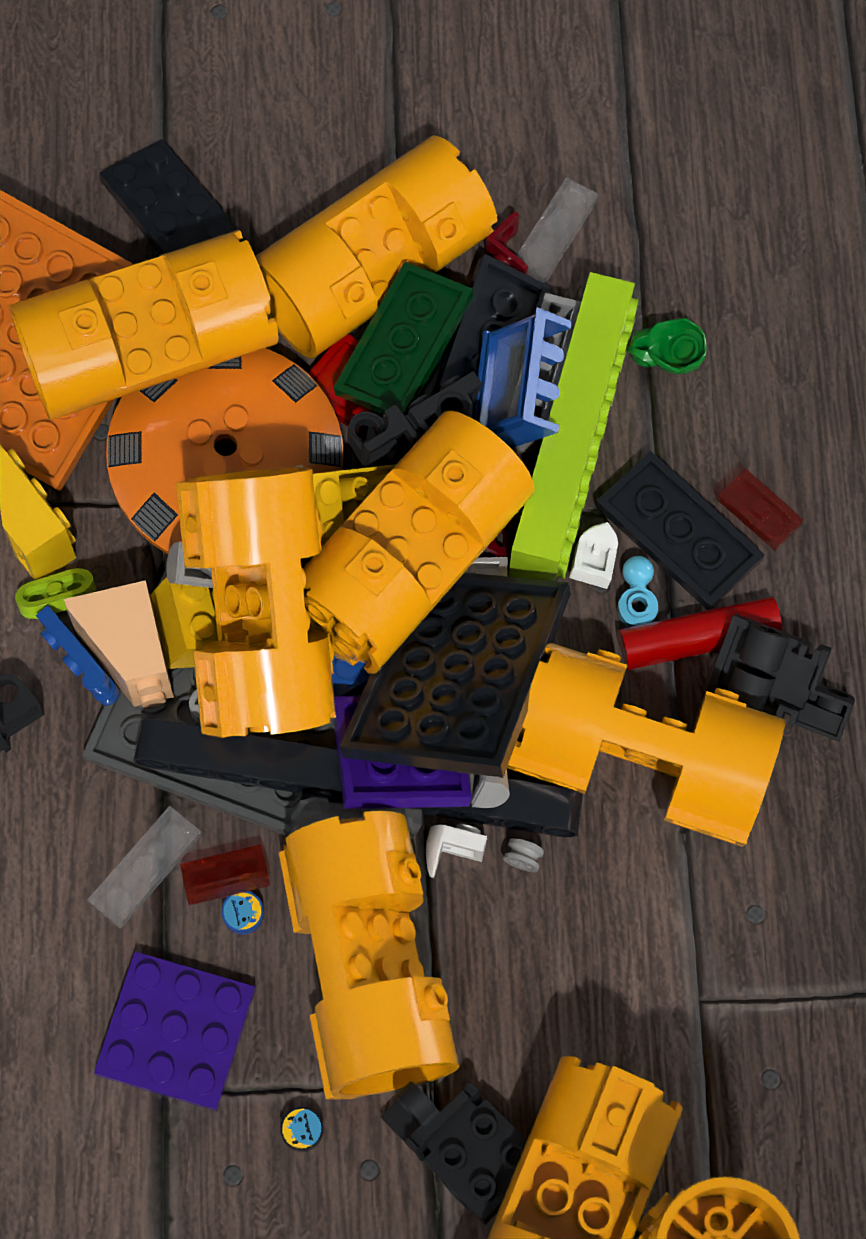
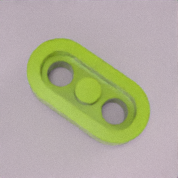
M75 568L24 584L17 590L15 600L22 616L29 619H38L36 615L47 605L54 613H59L67 610L64 599L93 593L97 589L93 576L88 570Z

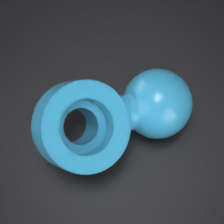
M633 556L624 563L622 569L623 577L630 585V589L623 593L617 605L618 617L627 627L651 623L658 612V601L655 595L646 589V585L653 578L654 567L646 557ZM636 600L642 601L645 604V611L636 612L632 608V602Z

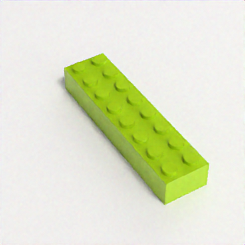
M592 272L589 274L558 384L560 394L553 401L548 419L549 422L559 425L558 433L543 438L532 476L535 491L524 504L512 547L508 577L557 581V578L565 579L572 546L575 543L579 529L582 509L585 507L591 476L595 470L600 443L604 437L610 406L613 404L619 373L622 371L628 340H630L639 299L632 298L635 286L633 282Z

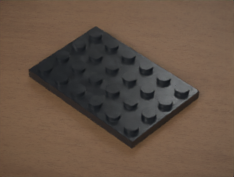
M464 573L380 670L370 675L340 744L343 758L503 778L528 712L530 689L539 661L546 663L548 655L546 654L545 647L553 643L570 598L569 582Z

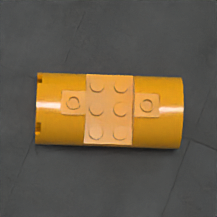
M430 136L255 256L271 299L269 300L271 313L267 316L269 319L274 318L276 320L279 333L300 354L313 359L372 318L404 261L436 273L494 231L491 226L497 222V214L491 196L477 171L474 169L470 172L456 158L460 155V151L449 141L439 136Z
M236 230L129 267L9 305L27 367L49 420L51 421L277 344L279 337L276 320L274 318L268 319L267 316L271 313L269 300L271 299L248 240L239 242L243 238L241 231Z
M454 411L444 412L322 546L320 553L314 555L303 567L306 576V585L303 589L305 609L310 618L308 631L330 633L334 657L341 661L344 660L352 666L360 661L366 664L364 669L367 673H377L534 494L535 486L533 479L515 452L495 433L471 417Z
M295 467L249 470L206 475L176 482L184 566L211 568L218 641L208 643L203 646V649L193 651L201 733L221 738L247 736L249 727L250 732L271 731V734H280L311 729L330 723V718H336L332 681L334 648L330 642V633L308 631L310 618L305 609L303 591L306 585V576L301 567L300 560L317 555L322 550L321 537L323 528L319 519L318 509H316L313 469Z
M548 644L545 647L546 654L548 655L547 663L539 661L531 684L528 712L518 738L522 739V742H516L507 768L585 794L598 754L602 752L676 777L664 821L741 847L745 846L774 768L786 720L746 707L747 704L738 701V694L716 688L714 693L708 691L705 693L690 733L686 731L687 724L681 721L663 717L660 723L645 718L647 711L628 704H623L622 709L614 707L627 668L626 664L620 663L621 657L619 655L598 649L596 655L589 652L585 654L558 644Z
M392 811L363 812V818H349L341 821L336 816L309 824L288 835L285 838L287 845H284V850L279 852L293 931L294 933L311 934L323 994V1000L316 1004L315 1013L310 1015L325 1098L355 1099L361 1096L401 1090L410 1081L415 1085H421L455 1072L459 1068L449 1021L447 993L443 988L441 978L424 977V969L419 961L415 944L416 930L409 915V912L415 910L423 903L424 894L420 880L421 870L413 851L405 815Z
M561 1057L487 1239H633L683 1111L681 1104L671 1101L670 1105H667L661 1101L664 1092L654 1087V1083L615 1066L609 1067L596 1062L595 1066L588 1065L587 1068L579 1067L581 1060L577 1057Z
M732 1177L712 1178L699 1182L686 1190L682 1189L674 1198L666 1192L654 1208L652 1207L641 1219L637 1227L641 1232L637 1239H800L792 1217L774 1195L755 1183Z

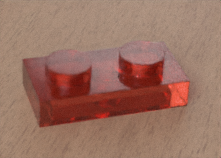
M746 469L719 494L717 499L774 551L803 523V519Z
M261 844L180 864L189 905L270 886Z

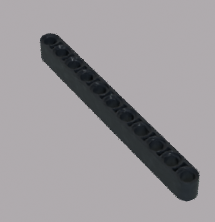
M143 719L140 722L133 762L137 765L168 772L343 801L338 751L336 749L253 735L221 738L202 734L200 726L158 719ZM508 779L510 796L505 803L497 807H472L470 802L469 807L389 809L571 838L578 836L583 794L567 788Z

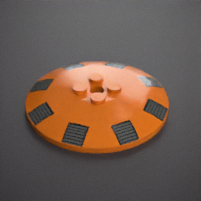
M266 348L122 396L110 422L106 446L109 480L122 512L145 539L169 554L170 548L175 542H182L176 482L221 473L295 468L301 464L303 467L312 468L313 474L340 471L343 469L344 454L338 419L331 403L320 386L297 364ZM221 439H230L236 444L237 449L232 455L222 456L214 449L216 442Z

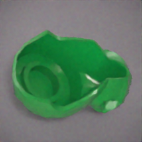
M679 318L656 323L652 328L636 330L629 342L628 354L632 356L637 365L643 367L658 366L663 371L671 374H687L698 369L705 360L707 352L706 337L701 328L688 319Z

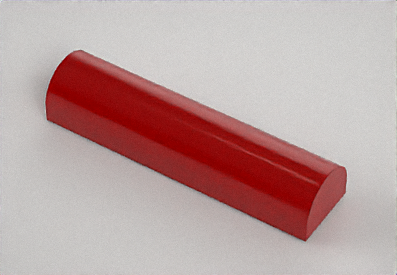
M771 596L619 629L617 631V638L624 663L627 665L626 670L721 650L732 617L735 614L782 631L781 615L777 602Z

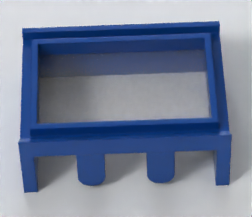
M536 307L535 315L492 332L486 330L483 334L478 378L483 384L474 404L472 419L495 433L510 448L556 434L559 430V425L534 416L536 398L549 402L557 399L560 394L559 388L555 384L539 378L540 361L550 365L559 363L564 359V352L560 347L545 342L543 339L571 329L572 321Z

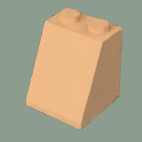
M146 580L64 599L76 635L134 707L142 705L143 708H154L164 704L166 699L174 698Z

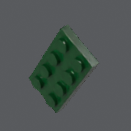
M404 261L334 385L335 395L382 415H385V410L396 404L403 415L406 416L409 411L408 407L421 394L474 298L473 289Z

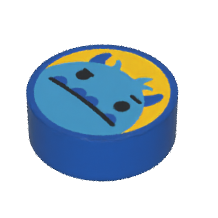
M237 891L229 895L222 906V918L226 927L233 933L240 935L256 931L264 919V909L261 900L249 891Z

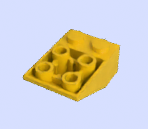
M0 445V510L2 526L14 555L33 580L50 576L76 559L72 547L76 540L68 529L71 525L58 507L51 508L46 501L48 496L36 478L29 480L23 471L25 466L12 448L5 451Z
M396 464L313 474L316 509H318L319 519L323 528L321 547Z
M166 577L150 596L167 669L195 667L193 651L203 649L204 645L218 641L213 588L173 584Z

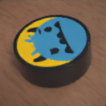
M297 1107L287 1112L283 1117L280 1132L284 1143L290 1149L296 1152H308L317 1147L321 1142L324 1127L322 1119L316 1111L308 1107Z

